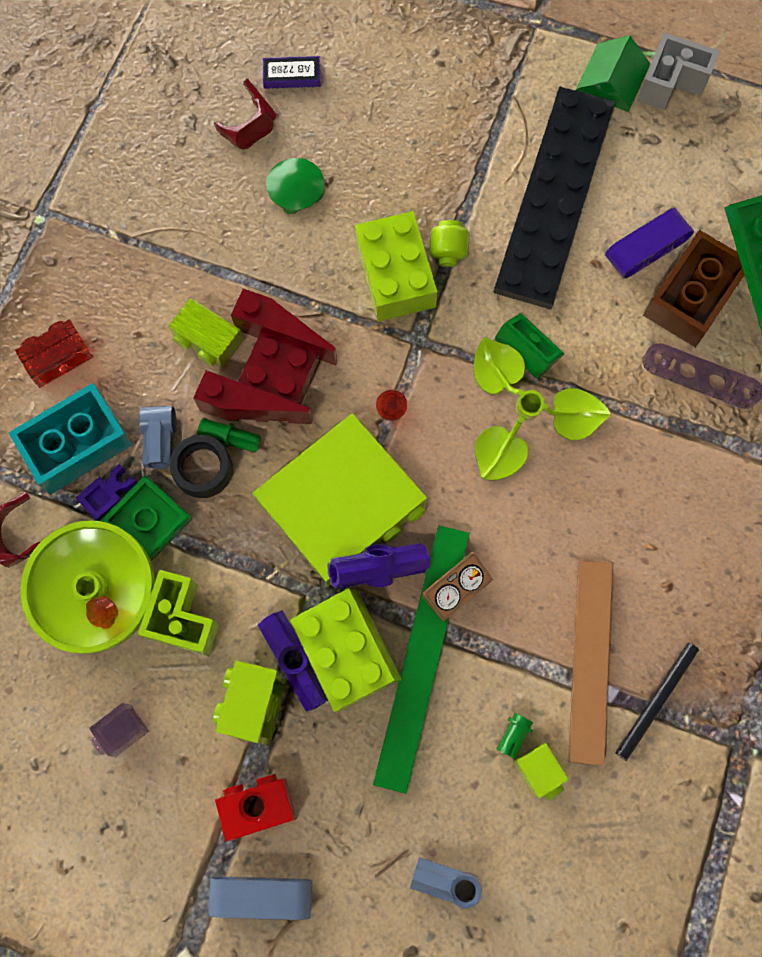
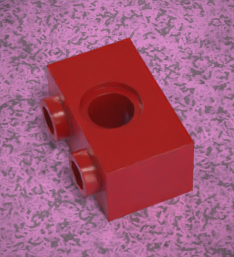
M276 774L256 779L257 786L244 790L243 784L222 790L224 797L215 799L225 842L297 819L286 778L277 780ZM254 795L259 796L264 802V810L259 816L251 815L247 809V802Z

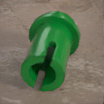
M514 713L512 718H508L510 724L496 749L516 760L528 732H533L531 729L533 722Z

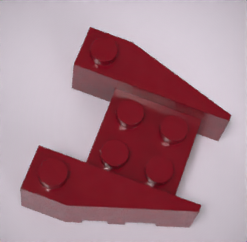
M243 288L231 313L234 326L243 333L257 337V340L240 379L235 381L205 370L193 399L200 411L227 421H239L241 419L255 420L256 422L288 421V423L311 424L313 421L311 410L309 407L301 404L320 360L336 366L338 362L336 348L272 298Z

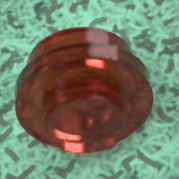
M397 390L384 391L377 398V412L385 420H398L406 413L407 400Z
M105 596L92 598L86 604V616L92 625L103 629H108L114 625L115 619L118 617V610L109 598Z

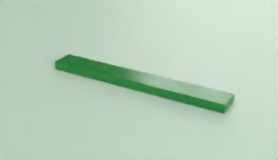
M438 525L430 556V568L426 571L400 675L402 680L398 683L373 782L374 786L404 794L407 792L449 620L447 618L442 622L422 598V593L463 560L470 534L468 532Z

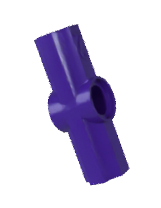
M422 543L395 548L387 545H371L365 548L364 553L331 558V562L328 563V575L331 585L335 589L361 584L373 587H386L393 583L394 578L425 573L426 569L430 568V557Z
M283 610L264 618L257 625L306 713L326 703L328 699ZM294 652L302 654V665L295 670L288 669L286 666L287 657Z

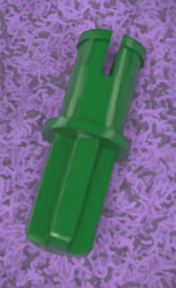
M202 418L198 426L197 435H208L216 438L225 448L233 446L255 453L261 444L260 435L235 428V425L232 423L225 425Z

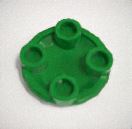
M289 158L279 162L271 169L267 177L266 190L270 199L277 206L283 208L285 213L295 214L299 210L311 207L324 196V177L321 170L313 162L303 158Z

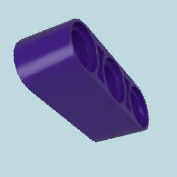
M672 208L614 243L606 251L605 256L620 276L626 279L681 246L694 234V230L676 208Z

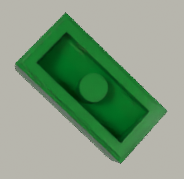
M521 313L505 322L495 336L497 342L509 345L521 354L524 359L525 368L535 378L541 377L564 355L563 351Z

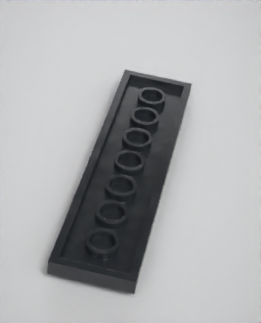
M559 86L493 293L552 309L615 101Z

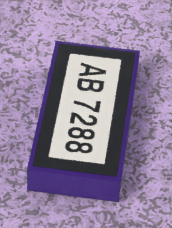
M320 56L263 58L264 89L321 87Z

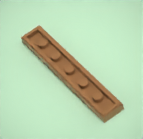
M581 560L578 562L568 762L604 766L613 563Z

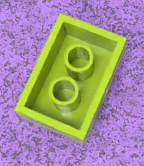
M414 211L354 225L356 246L377 322L436 308L437 289Z
M348 588L290 619L333 712L344 711L402 680L358 590Z
M235 660L234 667H228L225 673L223 688L227 689L224 702L217 704L213 715V724L217 725L215 732L270 746L288 680L277 670Z

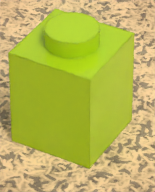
M546 743L538 745L513 761L535 798L540 799L544 796L548 801L564 791L562 784L569 779Z

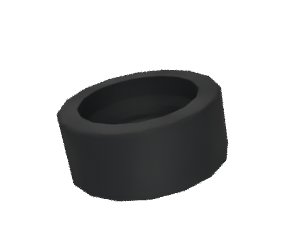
M193 435L182 440L174 448L170 457V473L177 486L187 495L195 498H210L221 493L228 486L233 475V463L227 449L219 440L208 435ZM202 449L210 450L218 456L220 461L218 475L212 481L205 484L190 482L183 472L185 459L195 451Z

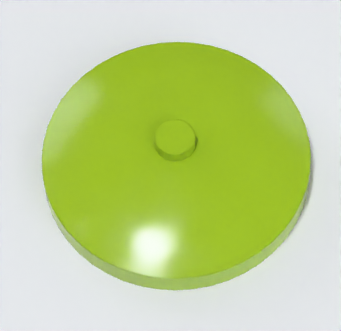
M101 521L74 522L50 533L31 553L24 567L20 585L23 612L34 632L49 645L76 654L101 653L119 646L140 628L155 584L154 570L150 558L142 545L123 529Z

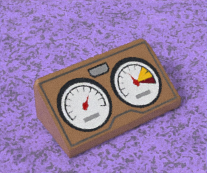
M471 552L422 593V598L444 622L494 579L478 556Z

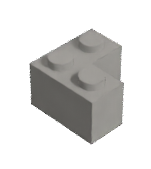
M663 33L637 101L665 110L674 87L702 96L720 51Z

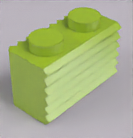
M191 298L188 299L184 307L181 308L180 312L177 313L176 317L169 324V329L173 335L172 340L184 350H187L189 347L198 352V358L209 366L215 363L223 368L244 340L239 328Z

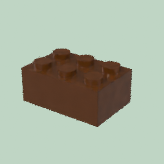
M699 230L651 299L643 316L696 348L744 277L738 252Z

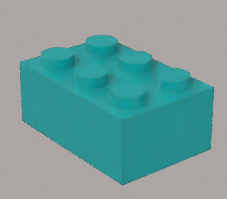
M94 383L89 384L8 432L36 482L50 495L133 446L109 404Z

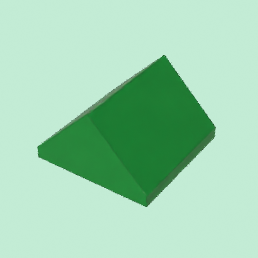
M630 35L598 43L576 91L615 101L614 107L629 113L648 72L650 62Z

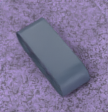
M211 877L208 916L246 919H310L312 880Z

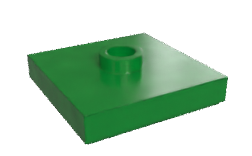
M145 475L100 521L115 525L132 535L142 545L150 561H152L192 520V517Z

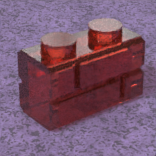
M70 319L65 322L57 321L53 323L46 333L39 337L32 336L25 339L21 343V347L15 350L28 375L39 388L94 358Z

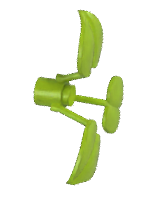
M487 337L481 340L474 358V376L477 384L488 394L494 395L506 388L508 392L519 397L515 405L519 418L510 433L501 426H493L481 432L476 440L475 458L480 476L484 480L506 478L517 472L524 465L528 456V444L525 440L515 437L524 420L535 419L541 411H545L549 415H555L553 420L555 431L565 439L576 441L591 435L610 417V411L595 396L575 388H568L558 392L553 399L554 409H551L547 403H544L543 396L539 392L534 390L524 392L522 389L518 390L511 386L521 380L525 370L524 359L516 349Z

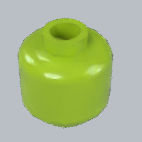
M440 221L439 225L431 230L429 248L431 257L439 260L440 266H457V261H462L468 257L469 231L463 227V223L460 221Z

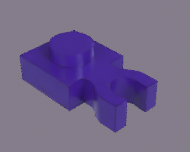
M120 464L111 471L107 481H104L99 476L75 497L96 521H100L121 500L118 496L120 493L131 490L137 484L131 476L125 482H119V477L126 472Z

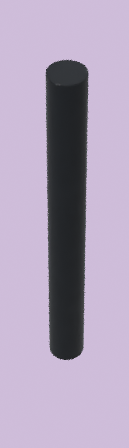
M691 643L686 644L615 752L621 759L625 761L629 759L699 652V648Z

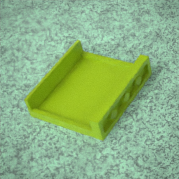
M353 413L252 492L256 502L263 510H266L323 578L328 587L331 585L328 575V563L331 562V558L364 553L366 547L381 544L383 541L387 544L390 543L401 533L399 528L408 520L414 523L426 512L424 507L427 504V497Z

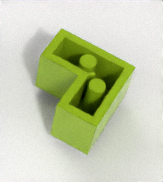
M159 570L138 635L150 641L210 657L219 624L213 619L190 613L198 588L197 583L191 578Z

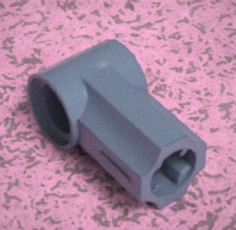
M174 406L141 407L139 424L143 435V466L155 470L166 469L170 467L172 434L176 432Z
M421 857L418 859L410 886L411 889L452 902L458 907L465 909L474 907L479 902L482 892L480 882L474 874L462 872ZM462 880L471 881L476 888L474 896L467 900L458 897L455 892L458 882Z

